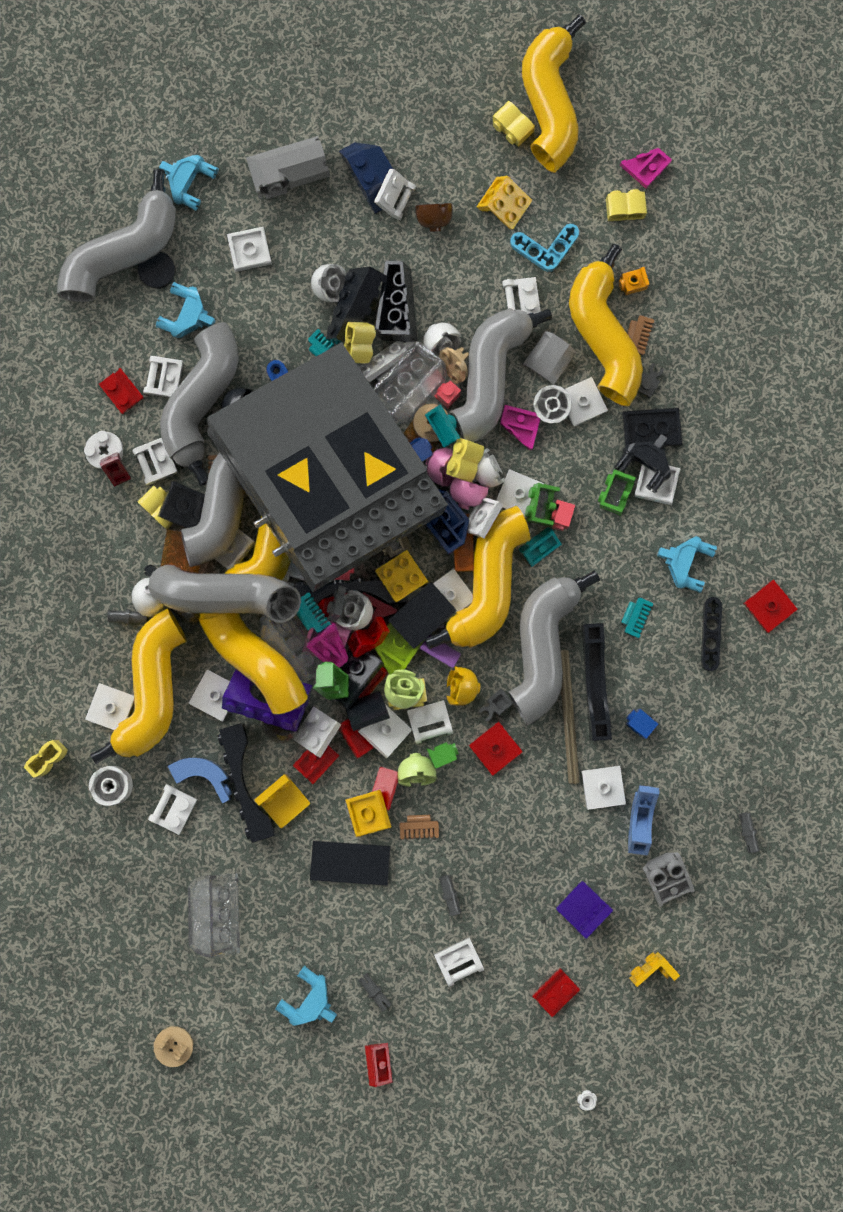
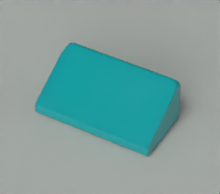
M547 527L518 550L530 566L533 567L562 544L554 531Z

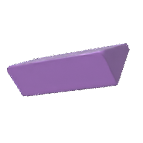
M424 641L420 647L421 650L451 668L455 666L461 655L445 644L429 650Z

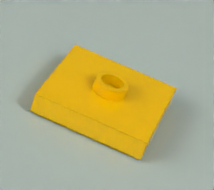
M381 789L345 800L356 837L391 828Z

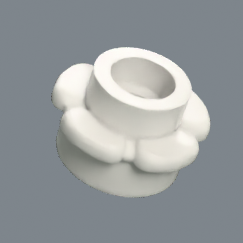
M585 1090L578 1096L577 1101L582 1110H592L596 1106L597 1097L591 1091Z

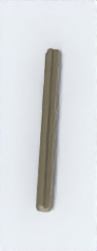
M561 650L563 671L561 695L569 784H578L579 770L569 651Z

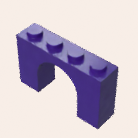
M235 669L222 697V709L296 732L311 697L312 685L302 682L308 699L301 706L283 714H273L267 703L260 702L252 696L251 690L254 683Z

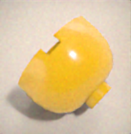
M455 666V670L449 672L447 687L450 686L451 690L447 700L451 705L463 706L475 699L476 695L480 692L481 686L474 672L467 668Z

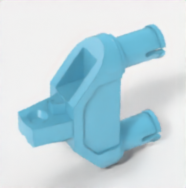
M199 155L186 157L173 163V165L162 161L159 166L161 170L165 171L166 178L169 180L174 203L184 204L195 211L198 209L196 205L200 206L201 200L187 194V190L196 174L201 172L214 179L216 177L214 174L217 175L219 170L218 167L205 162L203 157Z
M174 282L172 284L174 288L171 287L170 293L185 298V303L177 321L173 322L159 316L158 320L160 322H156V328L171 332L173 337L181 338L198 329V327L202 328L203 325L208 327L214 325L215 319L208 316V311L204 310L196 287L190 286L188 288Z
M695 536L676 548L671 547L670 550L661 547L657 556L666 559L665 563L668 564L676 587L680 589L686 587L701 593L705 582L689 577L690 566L695 553L700 552L713 558L717 546L701 541L700 537Z
M303 966L297 977L310 984L312 990L299 1008L295 1009L281 999L275 1010L286 1016L293 1026L316 1019L322 1020V1018L332 1023L337 1014L329 1009L331 1004L328 1003L325 976L320 974L318 976L306 968V966Z

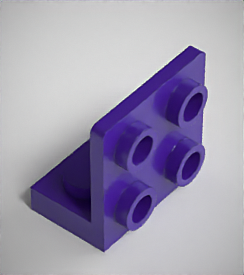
M583 881L556 907V910L586 939L613 911Z

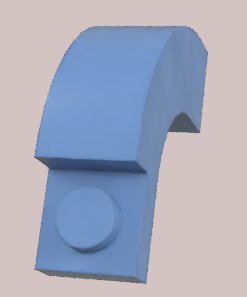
M186 758L168 766L176 783H181L192 776H202L212 783L222 803L231 800L230 795L232 791L228 784L224 785L223 781L229 779V776L216 763L203 758Z
M639 785L638 792H635L629 827L628 853L648 855L652 844V819L659 796V788Z

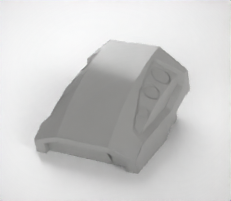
M545 331L523 365L531 368L554 385L575 356L576 351L570 344L555 334Z
M678 852L665 853L649 860L643 867L659 907L672 899L690 891L691 893L695 891Z

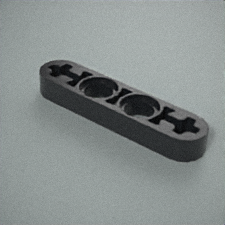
M717 597L706 599L703 605L701 666L705 671L716 670L720 663L722 602ZM712 600L714 604L718 605L717 608H714V614H718V617H707V613L711 614V607H708V604ZM710 619L717 623V627L714 630H710L707 627V621ZM712 638L715 640L716 646L714 649L707 648V639ZM705 651L716 652V655L713 654L711 656V660L715 661V665H712L711 668H709L708 664H705V661L709 660V654L705 655Z

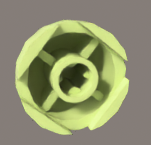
M395 670L393 674L387 676L384 692L386 699L390 704L401 709L413 707L419 702L424 692L425 686L422 679L418 680L415 677L416 674L411 671Z
M420 753L410 754V757L404 759L398 768V782L402 786L410 787V782L429 785L437 779L436 769L432 760L421 756Z

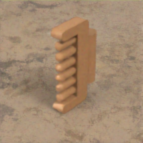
M641 315L637 321L632 320L630 322L627 334L634 342L639 354L644 355L645 346H647V342L644 341L649 340L646 337L650 336L651 329L648 328H652L651 324L654 323V320Z
M430 815L407 816V822L400 823V838L402 840L405 836L406 839H409V829L411 839L414 838V829L415 838L417 839L419 838V829L420 838H424V829L425 838L429 837V831L431 838L434 837V834L436 838L439 837L438 821H431Z

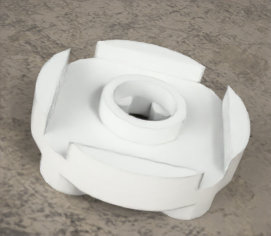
M99 431L88 439L84 448L87 460L98 469H102L100 466L101 459L116 452L119 453L121 460L123 458V444L115 434ZM108 446L107 450L109 453L107 455H100V448Z

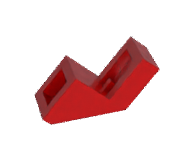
M375 617L368 630H355L347 644L354 657H359L381 645L390 631L382 617Z

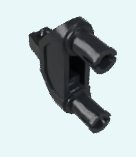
M661 434L656 442H640L625 446L622 452L623 455L614 468L625 473V470L632 461H637L655 473L646 485V488L649 491L652 489V492L656 493L664 480L671 477L665 455L666 449L664 448L668 438Z

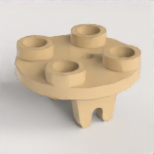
M446 347L439 353L440 362L437 363L440 371L446 372L454 384H459L468 377V369L464 361L468 358L469 353L462 354L464 350L462 347L457 350Z
M426 404L420 407L413 419L415 434L420 438L427 439L429 442L439 441L430 423L427 424L428 420L425 416L426 413L438 406L436 404Z
M170 1026L163 1029L157 1035L154 1042V1053L163 1065L178 1067L191 1057L194 1042L191 1035L185 1029L178 1026Z

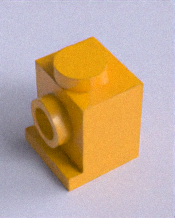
M645 267L623 273L619 280L620 290H624L625 295L647 290L649 286ZM636 278L637 282H632L631 279Z

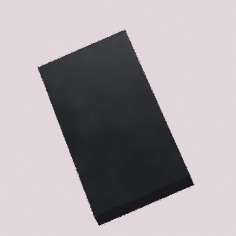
M313 840L310 880L388 886L390 846Z

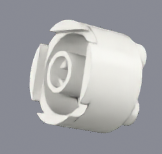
M119 766L100 768L93 773L89 781V790L93 799L105 806L123 803L130 796L133 788L131 775ZM112 782L114 789L110 790L108 783Z

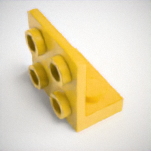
M509 176L496 177L477 205V208L482 212L491 211L512 230L531 204L532 199Z
M408 550L375 571L395 602L400 601L418 588H423L428 583V580Z
M287 774L281 776L254 799L259 806L261 805L280 828H283L310 805L309 800Z
M657 952L656 954L651 953L645 959L646 963L642 967H635L630 974L632 976L629 979L638 987L657 969L666 979L671 977L675 981L680 975Z

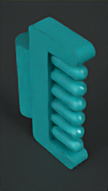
M317 329L308 338V342L311 344L308 350L315 356L334 346V343L326 341V336L324 337L320 329Z
M307 593L301 597L300 608L296 615L307 631L314 628L317 633H320L331 622L327 621V617L323 618L325 614L322 613L318 605L315 606L316 602H312L314 599L310 593Z
M638 598L636 603L629 602L621 623L626 625L625 633L640 638L641 635L639 633H642L641 629L644 628L641 624L646 623L644 620H647L646 616L649 615L647 611H651L649 607L653 606L652 602L643 598Z

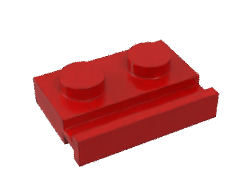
M121 368L99 383V386L122 415L140 400L144 399Z
M329 745L321 757L307 749L293 764V767L314 785L340 755Z
M559 968L532 997L553 1017L580 991V988Z

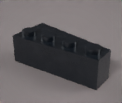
M385 261L383 274L388 277L385 283L382 282L375 327L376 335L383 341L418 342L411 269L404 261Z
M371 266L349 269L345 276L343 289L339 293L338 304L333 311L331 324L327 328L326 340L336 345L342 342L344 345L347 323L362 322L369 316L372 310L370 305L374 297L378 298L381 292L378 288L381 282L385 283L388 276Z

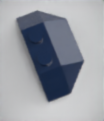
M355 142L339 150L374 214L382 211L383 209L374 201L389 169L393 168L381 147Z
M439 490L448 505L442 515L425 524L424 527L439 547L450 555L465 544L470 520L447 491Z

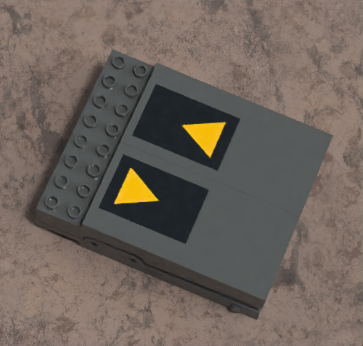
M342 342L208 417L209 437L262 516V518L254 522V526L259 528L267 524L281 545L272 551L274 556L277 557L285 552L290 561H293L312 592L442 515L448 505L426 473L427 468Z

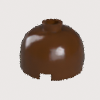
M453 204L415 205L417 221L422 227L429 228L430 232L441 231V227L447 226L452 219Z

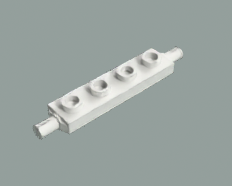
M396 341L372 357L369 363L360 365L359 369L368 382H371L390 369L392 365L394 366L409 356V349L418 343Z

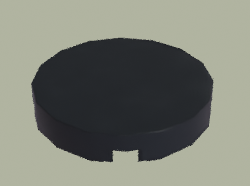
M159 252L151 259L138 264V274L141 281L146 286L155 289L167 287L173 281L176 273L173 260L168 254Z

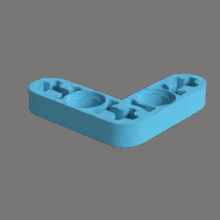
M567 224L548 250L521 232L512 235L510 245L516 252L544 271L552 272L577 240L579 229L574 224ZM574 230L573 234L575 236L571 235L567 241L564 240L567 236V231ZM519 238H522V244H524L525 246L527 245V243H529V245L526 248V251L523 250L524 246L522 244H515V239L518 240ZM562 244L565 247V251L557 252L555 245ZM536 248L539 251V255L532 257L529 254V250ZM542 253L545 254L544 259L548 261L550 259L553 260V265L546 266V261L544 259H541V262L538 261L541 258Z

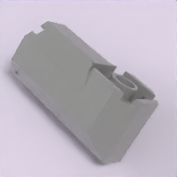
M318 136L246 157L258 198H262V195H265L266 199L286 194L288 187L293 189L300 185L330 177L328 166L325 165V154Z

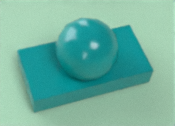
M441 404L425 414L444 448L460 439L455 430L457 428L456 418L453 415L446 414Z

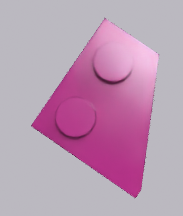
M656 148L648 153L639 154L636 158L627 161L623 160L620 166L647 189L666 169L672 159L662 150Z
M505 405L500 425L529 450L533 449L540 418L535 412Z
M334 622L307 643L306 647L322 662H333L340 668L348 660V655Z

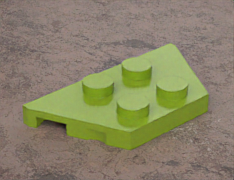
M389 623L387 627L390 632L383 643L375 647L386 670L391 675L395 670H404L424 641L413 649L394 626Z

